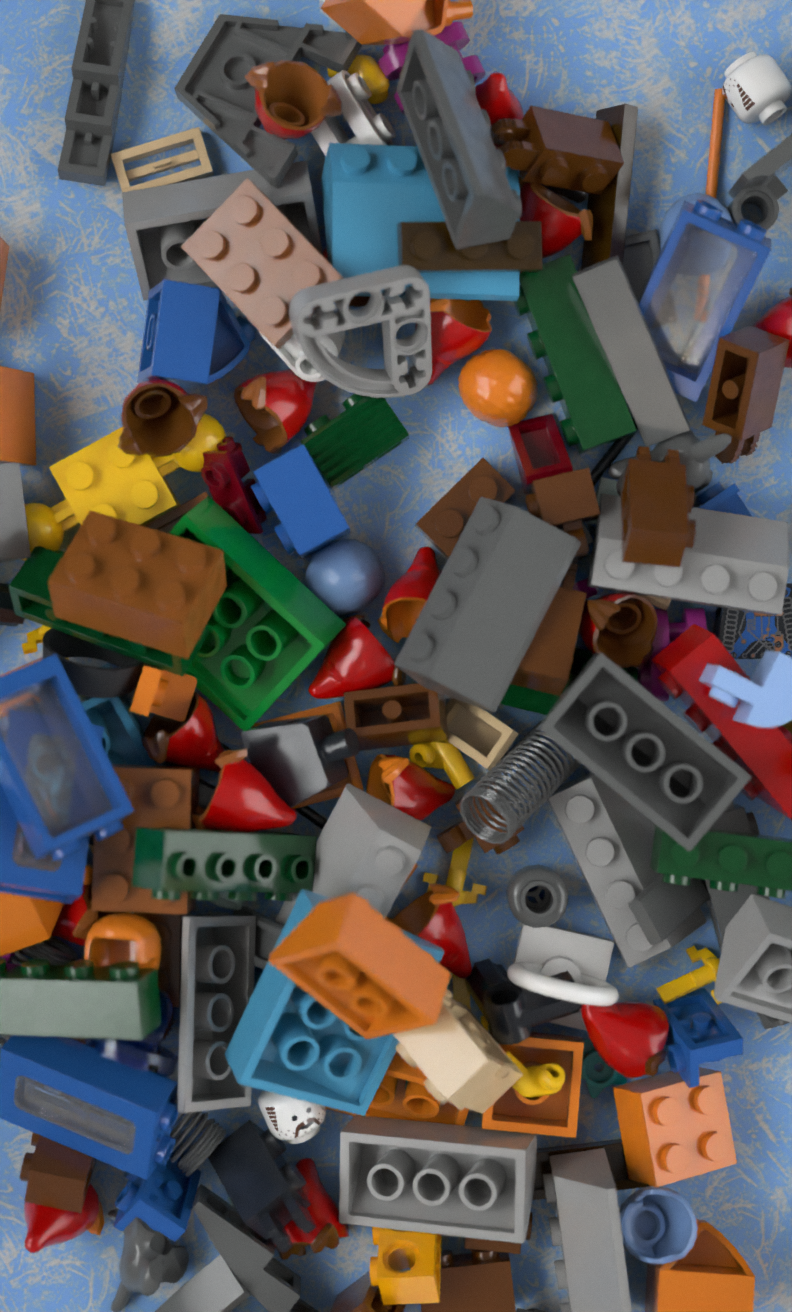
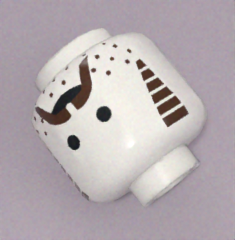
M750 52L738 58L724 72L726 80L722 86V93L742 122L750 124L761 120L763 125H768L786 112L787 107L784 103L791 95L792 85L773 57L767 54L757 56L755 52Z
M265 1090L261 1092L258 1099V1105L272 1135L277 1139L286 1140L290 1144L302 1143L314 1137L320 1131V1125L326 1115V1109L323 1105Z

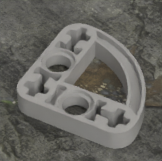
M409 265L396 266L310 286L300 290L292 298L289 305V316L294 335L312 366L335 386L362 396L389 398L417 393L426 387L431 380L430 291L428 284L414 267ZM411 284L412 286L406 288V295L399 297L404 292V286ZM361 292L371 293L369 302L363 308L358 310L348 309L350 300L356 294ZM320 306V308H317V309L315 310V316H314V317H312V318H308V317H307V316L311 315V313H312V307ZM338 308L339 311L337 313H334L333 310H336ZM382 322L384 369L359 367L339 359L324 347L319 336ZM410 322L417 323L416 331L409 338H396V333L401 326ZM404 355H408L414 366L410 367L408 375L402 376L408 370L407 360Z

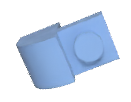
M766 650L751 681L721 666L706 665L699 682L712 688L708 696L733 708L736 707L738 701L740 702L732 720L756 727H776L792 720L791 657L781 652Z

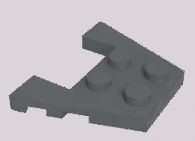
M220 14L174 89L177 98L271 186L278 188L298 155L296 144L259 128L262 123L255 110V88L249 84L244 76L254 66L267 62L276 63L281 60L299 62L302 57L337 72L342 70L348 71L362 45L348 32L326 31L323 25L306 23L304 28L279 26L278 20Z

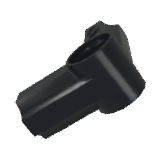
M489 958L474 963L471 974L465 978L467 990L488 1022L490 1035L501 1045H512L522 1042L530 1036L531 1027L577 1013L582 1008L580 1003L545 996L512 983L502 964H495ZM568 971L550 976L575 983Z

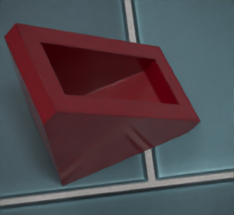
M553 414L523 420L513 426H508L524 494L532 493L531 485L535 480L573 471L572 463Z

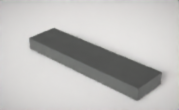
M618 255L573 273L572 278L645 446H651L689 431V421Z

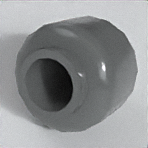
M539 864L525 866L516 871L509 880L506 890L507 904L514 917L522 924L533 928L548 927L557 922L565 913L568 904L567 887L562 878L551 868ZM537 886L535 891H529L530 888ZM542 889H543V890H544V895H543V897H542V899H541L540 896H539V893H540V892L542 891ZM527 896L535 897L536 902L530 901Z

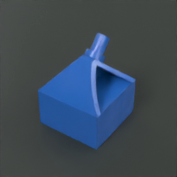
M163 279L149 290L137 383L162 378L177 383L186 391L198 389L220 379L237 366L249 352L250 343L256 339L255 333L259 330L247 317H235L221 289Z

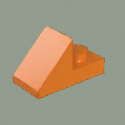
M144 663L131 699L130 711L147 717L150 712L182 722L186 719L197 685V679L186 673L182 677Z

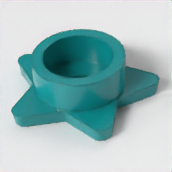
M585 1039L581 1079L586 1081L591 1098H597L602 1090L611 1084H626L627 1078L608 1066L596 1051L592 1041ZM601 1063L603 1069L596 1071L594 1068L595 1064Z

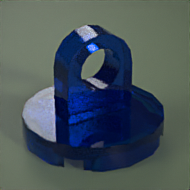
M158 987L161 1025L143 1040L85 1038L84 1042H86L87 1046L92 1047L95 1045V1049L99 1051V1054L134 1069L148 1070L149 1065L153 1064L159 1066L157 1071L159 1076L173 1075L179 1057L160 1046L172 1016L171 999L164 990Z

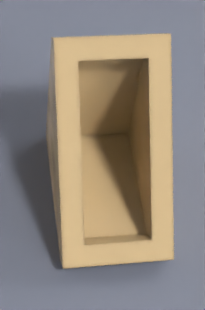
M451 698L446 705L449 738L447 741L491 771L500 762L519 733L482 708Z

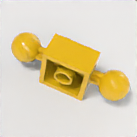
M204 413L198 422L195 437L179 453L158 457L146 454H125L118 448L119 437L123 432L122 426L50 466L49 469L66 499L52 507L41 503L25 504L30 554L36 546L52 551L59 550L63 542L64 532L79 523L82 525L90 510L145 526L179 507L180 503L165 476L179 468L191 472H201L204 466L202 453L218 451L216 445L222 444L224 437H227L221 423L214 417Z

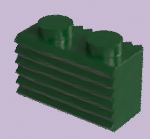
M353 394L342 403L346 410L334 419L330 420L327 414L304 428L307 437L300 442L304 444L314 464L332 490L338 488L409 439V433L385 398Z

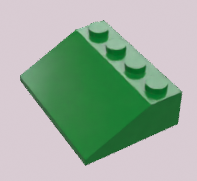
M208 496L188 511L169 533L223 550L227 586L207 622L209 635L185 673L194 676L197 679L196 688L241 730L246 731L259 720L347 624Z

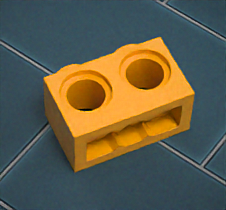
M372 1227L373 1243L378 1245V1256L370 1258V1281L372 1286H379L383 1305L440 1303L442 1235ZM410 1268L407 1271L399 1272L400 1270Z

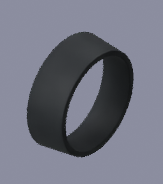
M53 628L48 630L43 636V659L57 654L77 695L94 698H113L126 695L136 688L144 662ZM66 658H93L109 662L119 668L87 666Z

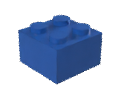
M304 444L253 471L258 482L253 484L251 488L266 514L273 510L276 512L281 524L274 527V530L289 555L297 551L299 556L304 559L351 533L350 527Z

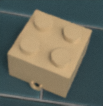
M446 990L437 1023L394 1033L393 1035L399 1041L395 1048L410 1066L414 1068L419 1066L428 1078L424 1081L425 1087L440 1103L444 1104L448 1101L459 1110L467 1108L483 1114L524 1074L466 1005L452 999V993Z

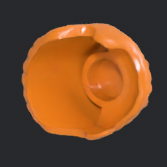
M490 349L473 355L461 368L460 375L458 376L459 393L464 405L475 417L493 426L506 427L519 423L533 409L537 401L538 383L533 370L509 350Z
M127 912L109 914L94 923L87 933L84 960H91L94 962V966L109 967L111 964L121 961H135L138 963L139 968H157L158 971L162 951L161 937L155 925L144 917Z

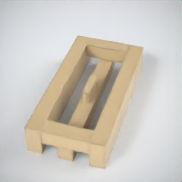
M199 127L110 154L122 192L197 180L214 175ZM195 143V150L134 169L125 170L124 164ZM200 160L201 165L130 186V181Z

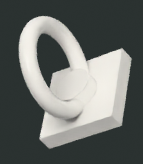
M522 924L514 962L507 970L508 978L512 983L545 996L586 1005L610 1006L618 999L617 989L612 984L606 982L615 943L613 940L554 926L533 928ZM568 971L575 983L550 976ZM581 1009L577 1013L549 1021L550 1023L587 1031L582 1019Z

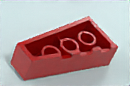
M695 623L692 624L652 659L653 663L662 673L657 677L659 684L673 699L676 700L680 697L687 707L683 715L692 727L700 734L705 731L717 749L751 776V779L742 788L741 792L751 801L756 797L792 820V734L782 725L776 727H756L732 720L740 702L738 701L736 707L733 708L708 696L712 688L699 682L707 664L721 666L749 681L751 679L712 632Z

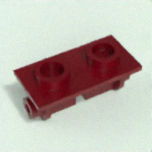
M224 437L223 443L216 445L218 451L202 453L204 457V466L201 469L202 478L207 484L213 500L249 534H262L264 531L261 523L267 519L266 512L251 488L256 483L255 480L247 479L242 482V478L251 471L243 454L242 446L239 442H235L233 437Z

